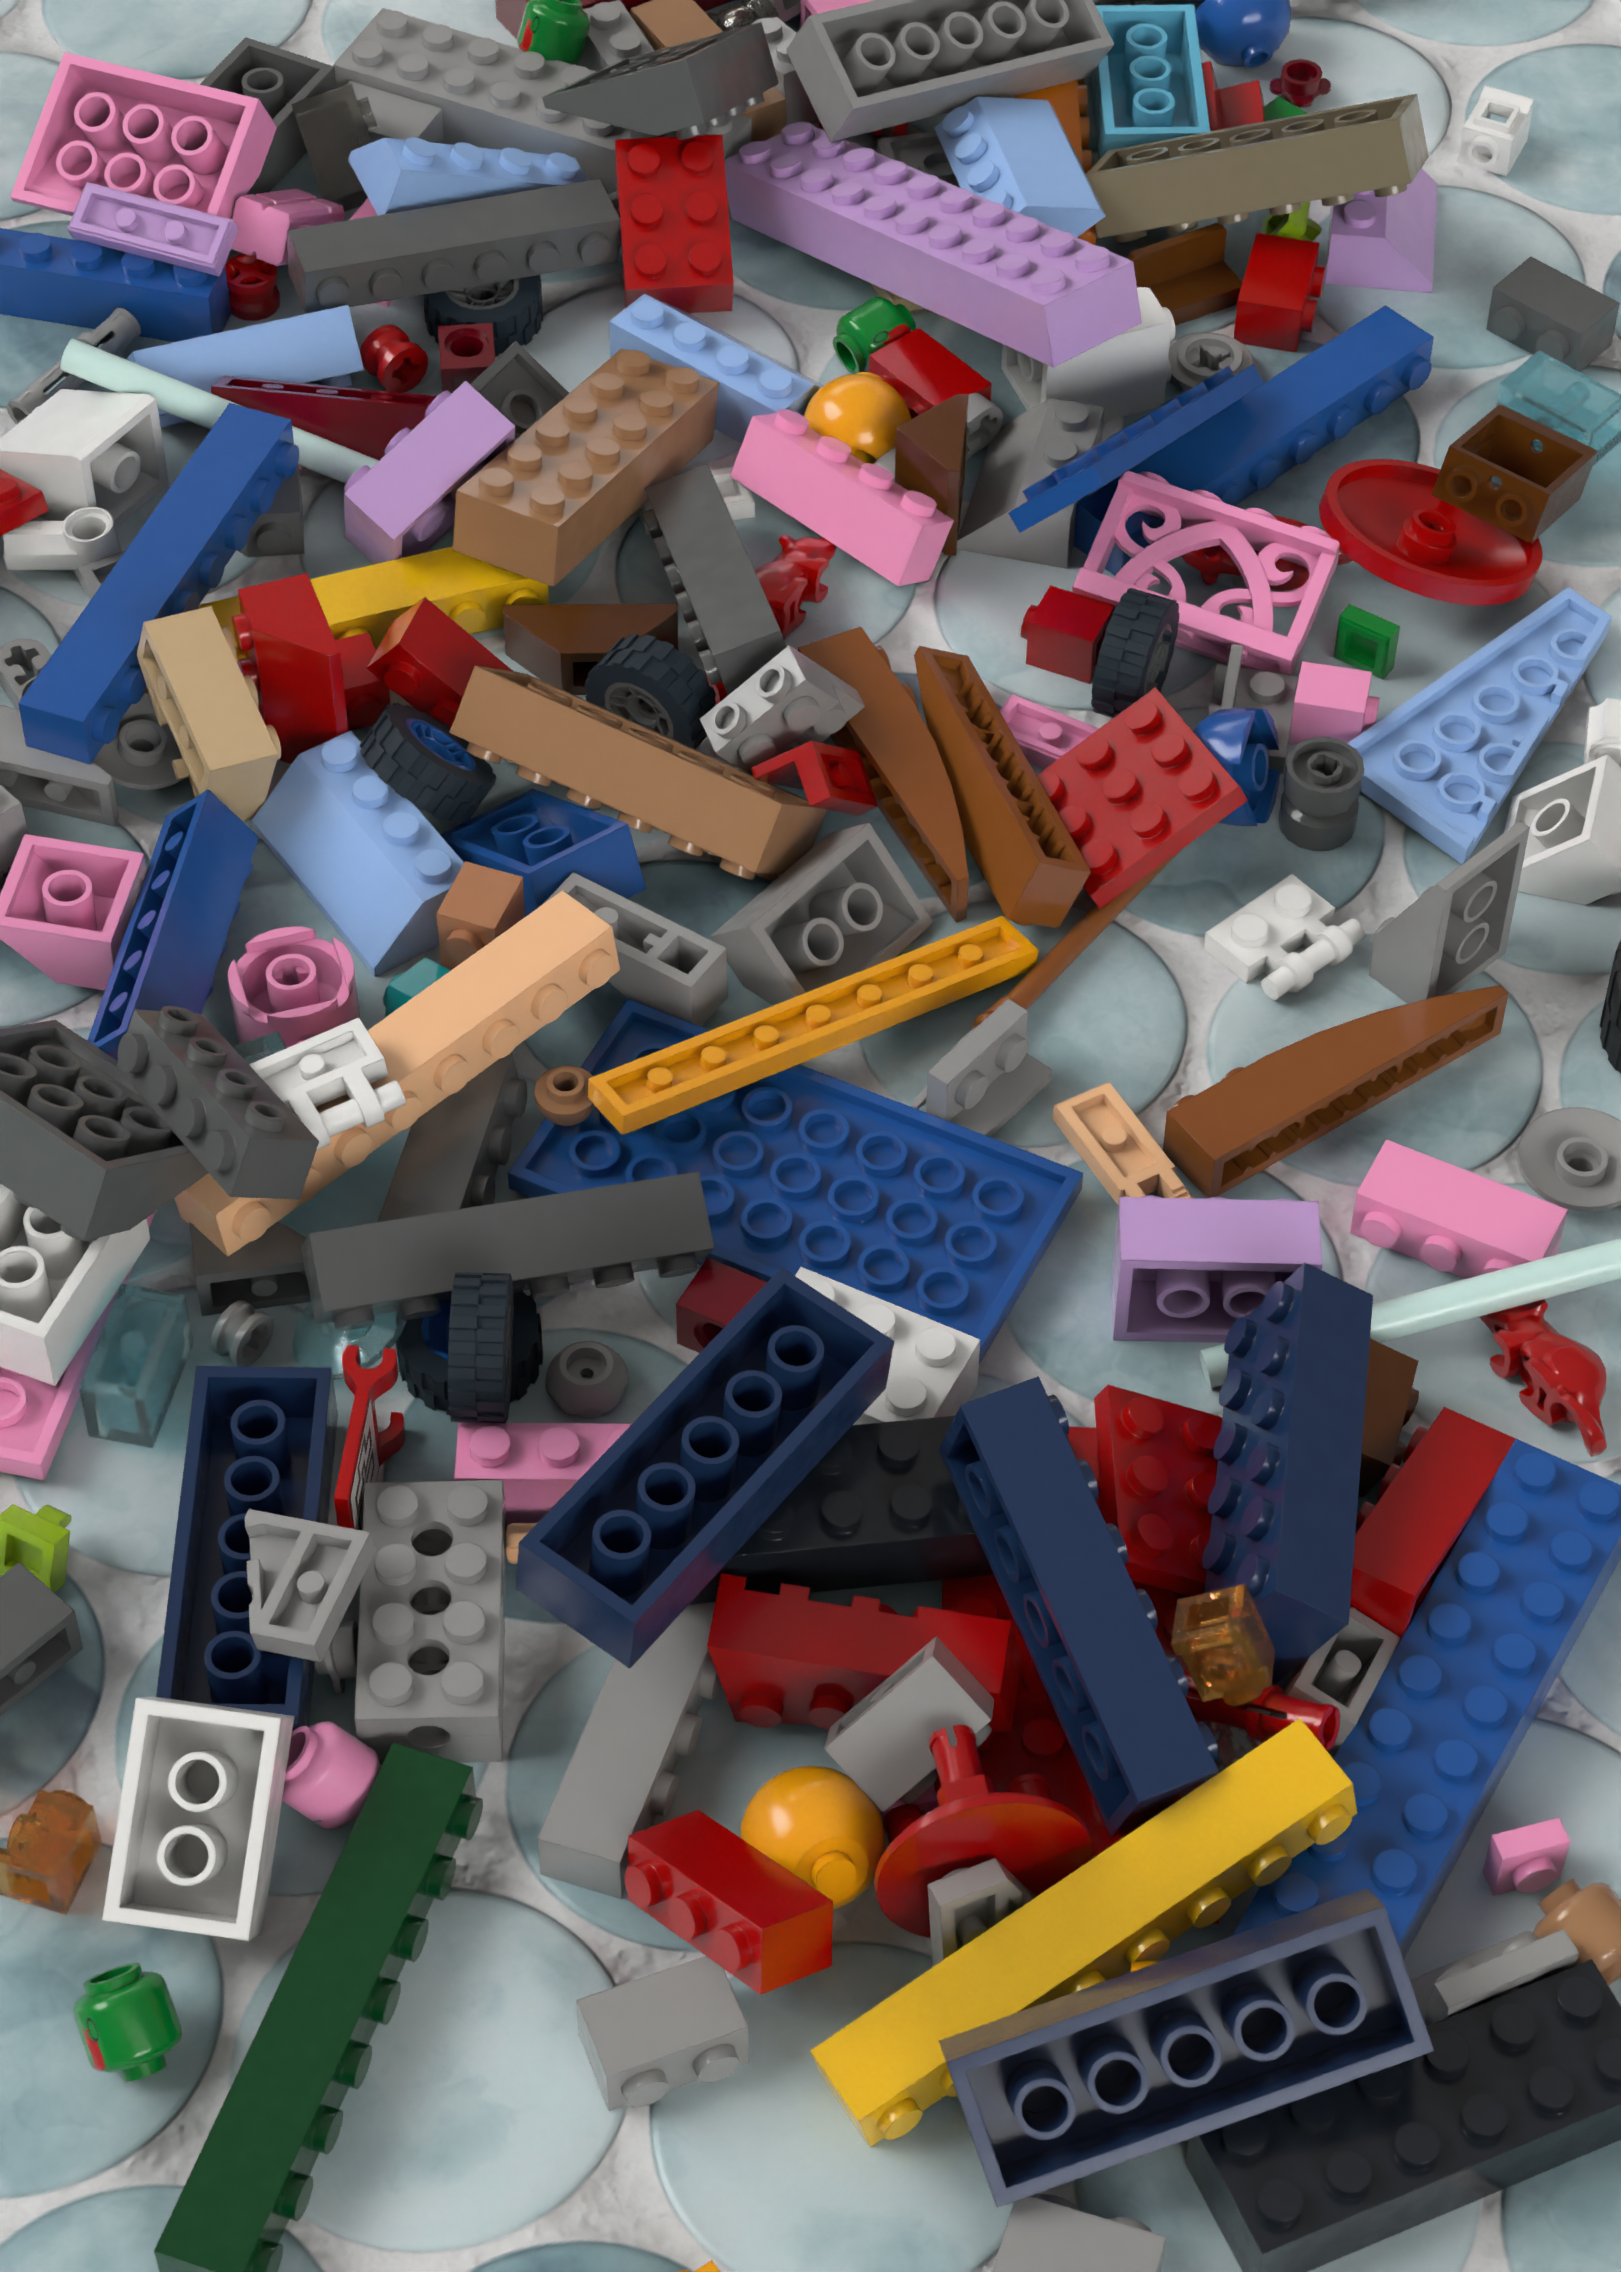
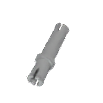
M117 308L110 317L91 333L83 332L75 339L116 355L128 343L139 337L141 327L129 311ZM60 359L18 397L13 398L7 404V411L11 419L18 424L59 390H76L87 380L62 371L60 369ZM63 377H66L62 382H60V383H59L54 389H52L48 394H45L49 389H51V388H52L57 382H59Z

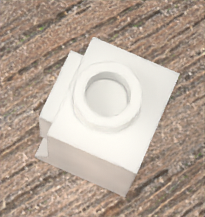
M1485 85L1478 103L1463 126L1458 163L1507 176L1527 142L1534 99ZM1495 114L1508 118L1506 123L1491 120L1490 115Z

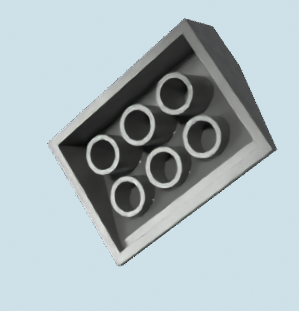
M762 22L622 59L542 97L547 109L654 136L675 131L677 139L682 140L709 131L708 127L728 121L727 117L745 112L746 107L764 102L763 92L778 85L779 81Z
M57 1020L0 1029V1183L13 1192V1196L17 1201L26 1206L39 1209L59 1223L60 1229L68 1236L82 1241H94L99 1237L131 1230L209 1173L116 1067L118 1062L116 1059Z

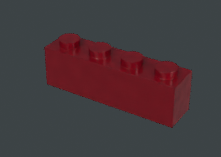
M224 376L211 386V394L247 408L291 419L292 426L377 460H381L386 455V446L399 431L404 428H409L412 431L426 418L425 412L428 406L437 397ZM297 465L299 467V470L308 469L303 466Z

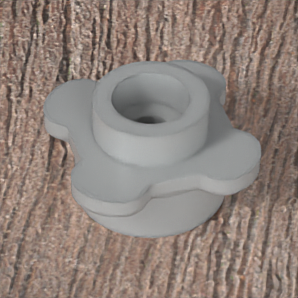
M356 1621L341 1622L322 1662L314 1661L318 1675L330 1674L336 1694L344 1693V1679L356 1677L358 1625Z

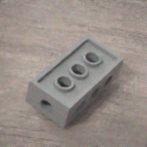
M503 1480L365 1483L363 1531L371 1533L376 1551L360 1582L354 1720L357 1739L378 1754L380 1764H383L392 1743L455 1762L503 1761L507 1529Z

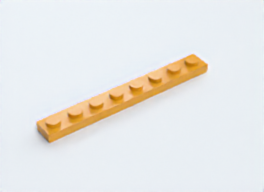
M999 916L588 1079L587 1098L621 1135H625L1029 972L1037 964L1039 950L1005 917Z

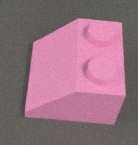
M24 834L0 894V939L56 983L105 991L146 874L144 853Z

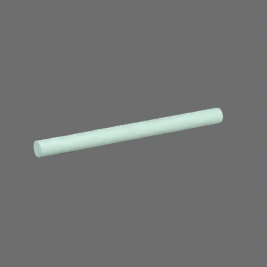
M73 338L68 342L61 359L60 369L62 371L115 392L149 394L157 399L158 409L210 430L228 404H236ZM292 426L294 444L299 448L298 465L346 484L358 469L365 465L372 468L379 461Z
M1621 1238L1374 1303L1372 1305L1370 1339L1382 1343L1621 1279ZM1225 1343L1199 1350L1201 1365L1209 1388L1223 1385L1227 1377L1229 1354L1225 1353Z

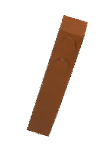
M861 626L798 647L800 653L858 691L865 708L847 721L839 731L831 734L830 738L837 747L860 752L879 810L955 922L967 919L969 875L963 829L950 779L936 743L918 711L917 701L911 687L907 683H900L891 670L890 661L885 650L879 645L874 646Z
M919 646L914 654L926 723L952 785L965 842L1007 920L1022 926L1036 924L1059 928L1091 871L969 656Z
M1501 985L1436 996L1378 1011L1315 1033L1268 1054L1245 1068L1237 1067L1228 1072L1220 1082L1195 1096L1187 1095L1181 1098L1167 1111L1163 1151L1207 1198L1217 1197L1499 1035L1502 1029L1509 992Z

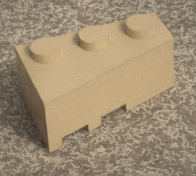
M212 606L143 622L137 658L159 726L169 724L182 758L171 762L177 780L189 778L195 797L209 789L242 821L253 819L266 801L276 761L281 758V745L275 728L271 724L265 725L258 710V693L252 678L249 675L243 676L237 664L236 646L231 631L226 626H220Z

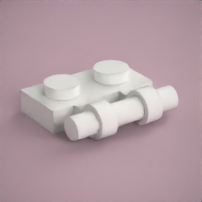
M1291 874L1205 933L1204 950L1246 984L1263 972L1268 974V976L1262 979L1261 986L1269 998L1276 1000L1288 991L1297 993L1312 983L1314 979L1313 974L1325 965L1335 966L1352 954V947L1365 938V930L1356 919L1352 918L1339 927L1332 925L1335 907ZM1302 945L1307 948L1300 954L1293 952Z
M359 1017L249 1064L319 1140L317 1150L330 1145V1137L361 1123L365 1128H369L385 1120L384 1113L406 1104L402 1089L396 1080L374 1090L371 1087V1083L389 1075L383 1055ZM346 1094L350 1098V1100L320 1113L315 1108Z

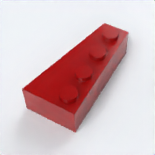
M1446 1407L1441 1410L1429 1429L1419 1426L1415 1430L1404 1454L1403 1463L1405 1464L1402 1467L1395 1463L1390 1466L1380 1485L1377 1494V1504L1366 1501L1357 1515L1350 1599L1351 1607L1402 1639L1516 1438Z
M721 1573L707 1648L735 1722H746L762 1728L774 1727L779 1723L808 1724L829 1730L834 1723L937 1636L994 1698L992 1721L988 1723L992 1731L1011 1732L1022 1662L1011 1621L919 1606L914 1611L913 1617L898 1615L891 1607L880 1603L881 1599L853 1595L852 1604L842 1606L809 1600L810 1588L781 1583L779 1595L745 1590L747 1577Z

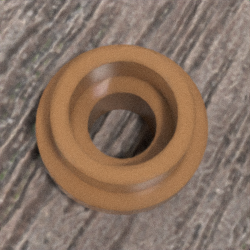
M570 1065L557 1066L547 1070L538 1078L534 1087V1098L538 1109L549 1121L557 1125L570 1126L584 1121L595 1107L587 1098L588 1079L593 1077L592 1074L583 1068Z

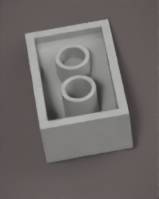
M1519 821L1435 886L1426 889L1412 905L1396 918L1390 917L1378 927L1371 941L1373 953L1369 976L1409 1004L1436 996L1453 994L1504 955L1530 827Z

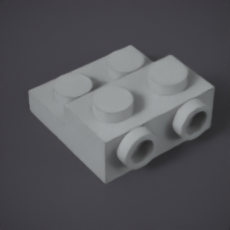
M787 646L702 716L700 721L715 753L745 772L752 774V767L809 741L823 742L831 734L839 731L847 721L865 708V705L855 688L793 647Z

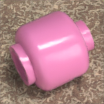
M326 1721L313 1724L310 1727H298L292 1731L282 1801L325 1829L342 1827L353 1819L357 1820L381 1769L378 1754L332 1722Z

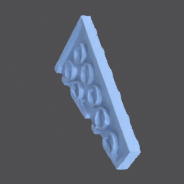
M1569 587L1561 591L1347 743L1355 748L1363 758L1364 776L1361 792L1457 862L1464 864L1606 638L1612 616Z

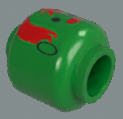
M529 0L525 6L517 35L519 48L524 52L539 53L545 60H559L572 65L579 62L590 28V19L588 14L582 10V2L580 0Z
M878 296L869 299L839 319L836 328L837 336L833 339L834 350L842 365L851 374L869 372V355L914 331L916 324L905 306L902 304L895 306L889 300Z
M129 1963L104 1971L84 1982L83 1986L86 1993L74 2005V2018L92 2067L102 2072L121 2071L122 2077L126 2082L145 2078L165 2068L167 2063L163 2054L169 2052L180 2041L182 2029L164 1977L157 1972H142L140 1963Z

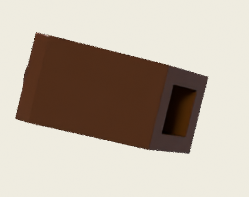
M677 603L503 605L506 655L540 680L573 695H587V690L584 689L585 681L589 677L588 673L622 637L626 639L630 634H638V636L642 637L650 635L656 637L659 641H666L674 645V648L678 650Z

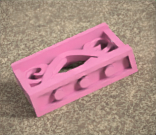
M1126 471L1119 478L1118 486L1084 566L1078 572L1072 588L1073 593L1115 605V607L1129 588L1177 601L1176 603H1179L1178 612L1180 616L1174 646L1228 664L1231 644L1243 645L1241 668L1294 675L1299 656L1331 577L1338 565L1340 543L1319 528L1313 526H1302L1299 528L1278 521L1265 510L1259 508H1247L1245 510L1224 503L1211 492L1205 490H1193L1191 492L1170 485L1164 478L1151 472H1140L1137 474ZM1137 511L1165 520L1164 524L1159 528H1150L1144 521L1142 522L1143 536L1150 544L1146 548L1136 544L1129 537L1125 528L1127 519ZM1116 543L1132 559L1112 578L1102 573ZM1220 545L1236 564L1247 589L1233 588L1221 591L1210 597L1201 607L1186 603V590L1183 580L1175 568L1167 562L1191 551ZM1254 550L1260 552L1258 556L1256 555ZM1278 559H1283L1308 569L1309 578L1307 582L1296 590L1273 592L1270 591L1269 586L1282 585L1293 576V571L1281 572L1276 568L1275 562ZM1153 571L1162 576L1171 586V591L1168 595L1165 596L1148 590L1152 585L1160 584V580L1151 574ZM1247 603L1252 606V608L1236 606V610L1242 616L1240 620L1220 614L1221 609L1229 604ZM1300 605L1288 636L1273 632V606L1293 607Z

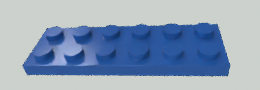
M1252 364L1235 375L1230 366L1223 368L1201 381L1198 385L1164 402L1156 409L1135 420L1132 424L1082 453L1079 457L1024 489L1023 493L1028 501L1008 513L1019 533L1108 484L1263 385L1264 382L1256 367Z

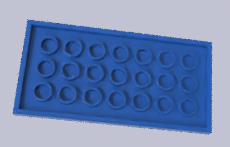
M627 999L580 1068L585 1069L594 1077L710 1030ZM800 1064L625 1135H621L596 1106L584 1121L575 1125H557L545 1117L507 1172L509 1189L534 1198L699 1171L714 1249L697 1264L702 1266L708 1257L765 1282H768L781 1267L794 1276L800 1267L806 1268L980 1339L979 1365L1081 1192L1083 1184V1172Z

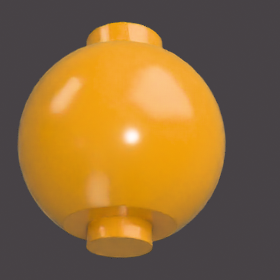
M869 372L844 375L829 381L813 395L803 415L809 421L808 427L822 436L833 437L845 442L851 448L850 454L864 463L875 464L881 456L896 446V428L911 420L909 409L901 395L880 376Z
M802 1766L784 1771L771 1778L752 1797L745 1810L740 1828L741 1839L833 1901V1910L855 1900L867 1889L875 1877L877 1864L885 1849L884 1825L878 1807L850 1776L828 1767Z

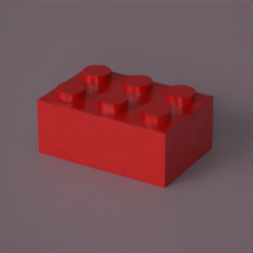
M723 134L697 135L678 140L677 137L615 139V174L618 216L620 218L619 233L625 308L643 294H647L688 313L732 311L734 281Z

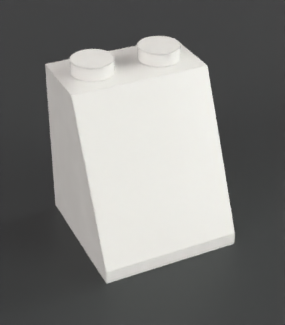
M1137 287L1141 324L1054 368L1006 345H1002L1001 369L1027 411L1049 398L1105 407L1104 421L1155 409L1164 403L1166 382L1171 380V365L1168 356L1170 340L1175 338V323L1170 310L1167 307L1162 308L1150 288Z
M61 389L41 406L35 408L30 415L4 436L0 437V469L43 492L49 511L40 515V517L48 521H65L67 516L78 509L99 507L111 514L116 528L169 484L157 399L149 394Z

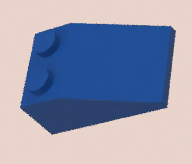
M531 789L468 820L466 823H462L440 834L463 862L466 861L523 877L525 916L539 908L573 872L627 899L646 890L628 823L535 789Z

